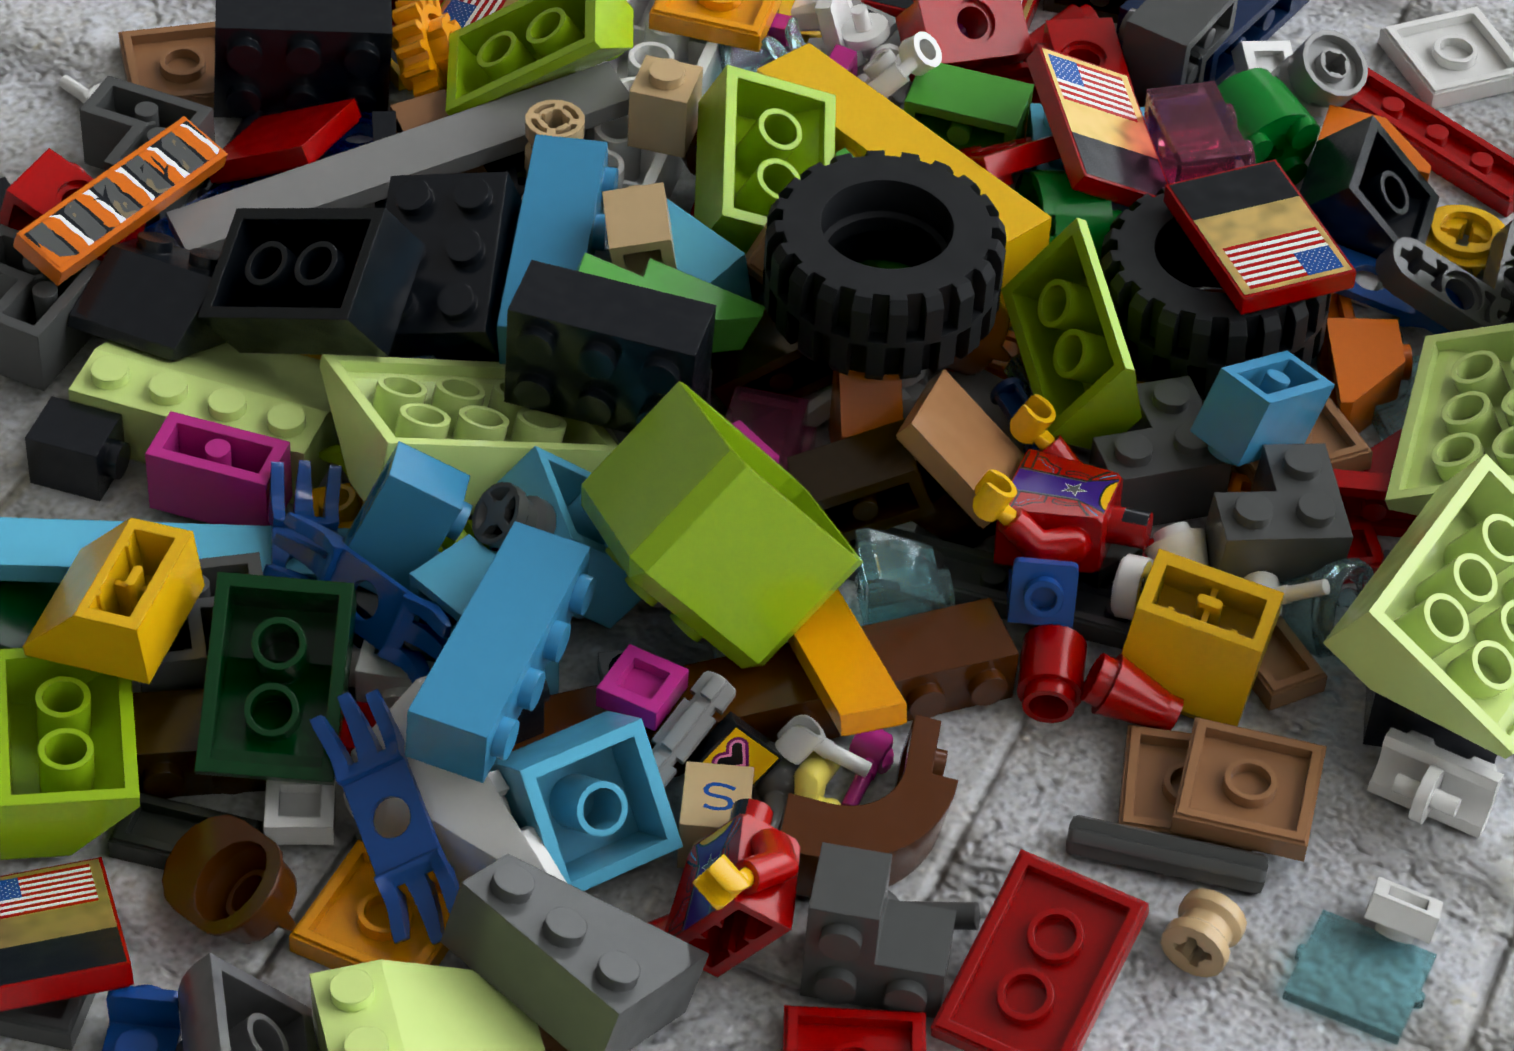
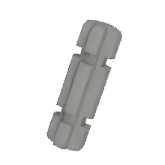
M704 672L690 689L693 698L689 701L684 697L651 740L652 744L655 745L652 751L664 788L677 773L676 768L673 767L678 761L683 765L716 723L715 718L712 717L713 714L717 712L722 715L736 696L735 688L718 673Z

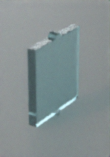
M1323 910L1307 944L1297 946L1295 954L1297 964L1284 989L1282 999L1398 1045L1413 1009L1423 1007L1426 995L1422 990L1433 968L1437 954L1412 944L1391 940L1374 929Z

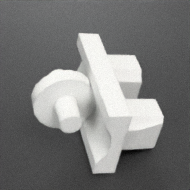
M795 0L791 8L795 30L799 32L821 31L822 37L809 38L807 43L812 44L827 56H830L836 44L857 51V67L864 64L866 59L869 60L873 50L883 44L890 36V27L885 16L879 13H869L867 6L864 4L853 6L852 0Z
M1391 727L1385 735L1380 757L1367 791L1410 809L1408 819L1421 825L1429 817L1479 838L1487 824L1504 774L1497 772L1495 764L1476 756L1470 759L1461 757L1436 746L1433 738L1414 730L1404 733Z

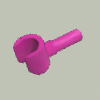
M879 729L855 734L852 739L849 751L871 762L872 766L865 778L858 774L855 775L841 805H859L876 774L886 773L893 765V737L885 730Z

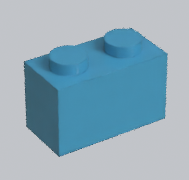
M1288 350L1222 367L1190 432L1207 443L1209 452L1220 461L1236 466L1248 464L1260 459L1261 451L1265 444H1305L1335 384Z
M399 441L349 528L344 543L410 591L409 573L440 554L441 552L438 549L445 537L456 541L463 531L473 505L464 501L470 475ZM363 581L358 585L377 594L375 587L368 581Z

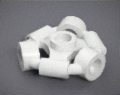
M918 32L912 37L904 39L899 47L890 43L876 47L870 55L869 62L863 68L865 74H860L857 77L888 98L910 81L908 78L910 74L922 76L940 65L942 53L938 43L930 34Z

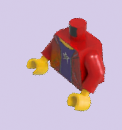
M1034 394L1030 396L1011 418L1010 432L1021 443H1035L1039 450H1027L1012 481L1003 473L991 469L986 472L975 486L976 495L973 498L972 506L974 513L984 521L994 522L997 519L994 563L1013 566V561L1017 557L1071 561L1078 564L1079 572L1094 573L1100 570L1111 544L1146 550L1152 531L1153 512L1122 507L1123 478L1116 472L1081 462L1061 435L1054 438L1047 430L1056 418V411L1053 405L1041 395Z
M748 798L736 801L732 806L729 821L693 846L688 854L670 913L648 922L709 953L703 971L717 978L792 930L801 847L795 838L771 826L773 818L771 807L756 799Z

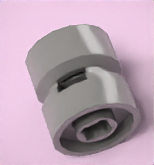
M1321 30L1309 36L1271 74L1274 77L1277 76L1315 119L1317 124L1321 126L1324 123L1329 105L1341 107L1362 89L1367 80L1368 67L1361 49L1348 36L1335 30Z

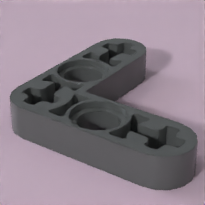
M1514 219L1495 234L1482 281L1422 242L1411 237L1398 239L1381 253L1376 260L1375 270L1384 288L1451 332L1514 322V293L1510 291L1504 281V277L1514 283ZM1445 288L1450 289L1458 296L1464 310L1458 308L1450 300ZM1503 315L1507 317L1504 321L1500 320Z

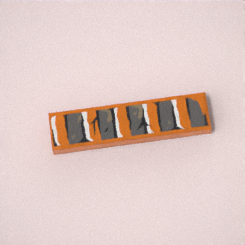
M183 116L16 233L13 247L53 283L59 286L109 250L112 245L123 240L223 168L228 153Z

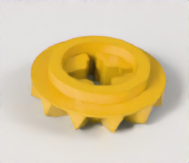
M1467 205L1441 206L1436 208L1425 245L1476 277L1482 269L1485 270L1492 240L1495 234L1505 225L1491 213ZM1464 234L1469 235L1468 242L1470 243L1467 246L1457 244L1459 239H1463Z

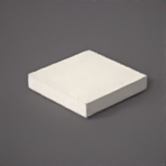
M1477 6L1390 25L1380 29L1378 44L1422 101L1434 109L1514 91V51Z

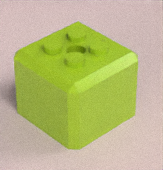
M680 381L581 484V506L608 545L605 549L606 553L627 574L624 580L628 586L650 606L654 607L660 602L672 612L669 615L670 618L688 637L697 643L702 638L706 639L740 668L765 665L863 563L862 559L807 489L705 400Z

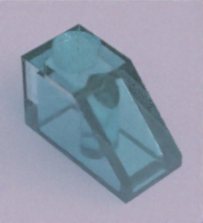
M870 528L856 530L855 552L862 559L863 563L855 570V590L863 626L955 605L954 589L949 569H937L932 546Z

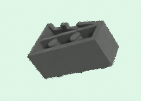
M510 854L503 856L461 882L440 941L568 1051H630L686 1012L709 956V953Z

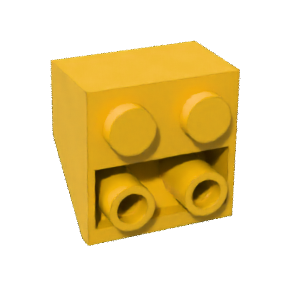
M131 517L80 549L24 643L25 655L150 684L205 587L193 531Z
M1158 549L1136 606L1121 654L1169 692L1184 699L1182 715L1193 719L1197 717L1238 726L1278 621L1284 593Z

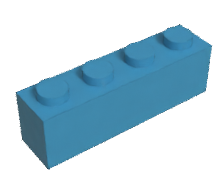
M535 134L497 322L499 364H506L508 308L531 260L576 270L585 252L595 256L596 250L606 251L607 229L605 214H603L602 191L618 188V168L608 167V142Z
M517 521L513 523L408 709L406 757L484 783L496 758L504 761L507 760L519 732L520 722L517 720L523 709L533 711L536 707L545 683L546 673L544 669L549 660L555 663L561 660L570 638L571 624L569 623L574 613L583 616L593 598L596 577L588 575L591 546Z

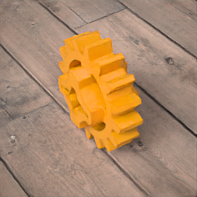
M439 0L396 1V9L392 10V18L396 26L392 27V49L397 58L400 69L399 77L408 91L413 90L414 97L443 89L447 91L449 35L461 29V26L456 19L450 21L448 12L442 14Z

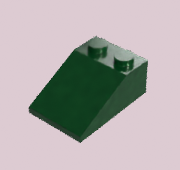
M217 572L195 774L334 785L335 774L330 758L317 737L310 719L319 715L325 716L341 739L344 714L337 697L348 690L357 610L354 583Z

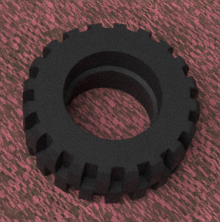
M885 150L867 151L865 156L854 158L851 153L835 156L827 166L819 162L809 167L800 175V179L795 177L779 193V198L771 205L767 217L762 291L764 292V306L768 316L775 323V328L790 345L798 342V350L802 355L815 363L820 359L829 362L828 366L831 370L848 375L849 371L852 370L865 373V379L883 380L884 375L899 374V378L902 380L917 378L921 374V370L930 369L935 373L948 368L954 363V356L960 360L979 346L982 339L989 335L995 324L996 313L999 311L1007 237L1005 226L999 219V212L986 194L980 195V188L967 176L962 175L958 178L953 175L954 172L950 166L936 160L932 164L920 161L919 155L902 152L901 157L885 156ZM888 260L911 267L884 269L857 263V261Z
M1165 187L1161 188L1155 197L1146 194L1129 206V210L1125 209L1112 222L1110 231L1104 236L1100 265L1133 366L1136 369V375L1140 380L1152 382L1189 375L1198 394L1203 395L1202 400H1205L1222 367L1286 350L1310 366L1311 360L1319 354L1324 343L1331 293L1241 315L1226 293L1194 288H1222V286L1164 203Z

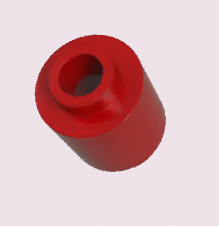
M1041 625L1029 630L1022 639L1017 696L1022 702L1025 714L1036 721L1045 723L1063 722L1074 714L1075 708L1081 703L1080 695L1083 692L1087 643L1084 637L1077 631L1062 625Z

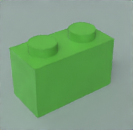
M940 63V65L924 75L915 76L905 99L904 111L956 149L981 145V148L1013 139L1025 138L1034 84Z

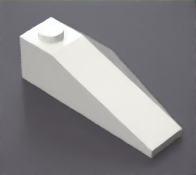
M427 676L416 679L389 709L405 741L404 749L406 746L407 712ZM376 723L372 730L374 731L382 749L384 750L386 749L385 744L380 733V730L378 728V725ZM355 748L351 751L354 763L358 761ZM407 757L440 845L448 862L455 870L459 886L462 881L507 854L566 882L535 829L531 826L519 828L511 815L509 804L504 796L509 790V786L499 770L489 772L484 783ZM344 793L345 804H346V806H347V809H348L349 813H350L351 816L354 818V816H353V814H352V811H351V809H350L349 803H348L347 798H346L345 793ZM400 798L384 800L379 804L374 813L375 828L385 838H394L401 835L410 823L409 807Z

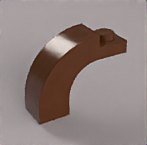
M915 714L901 752L895 788L879 800L863 805L845 806L792 793L788 794L777 829L795 838L801 847L796 895L811 897L822 842L893 854L889 886L908 876L926 859L940 834L959 781L943 776L948 751L937 748L941 727L940 720Z

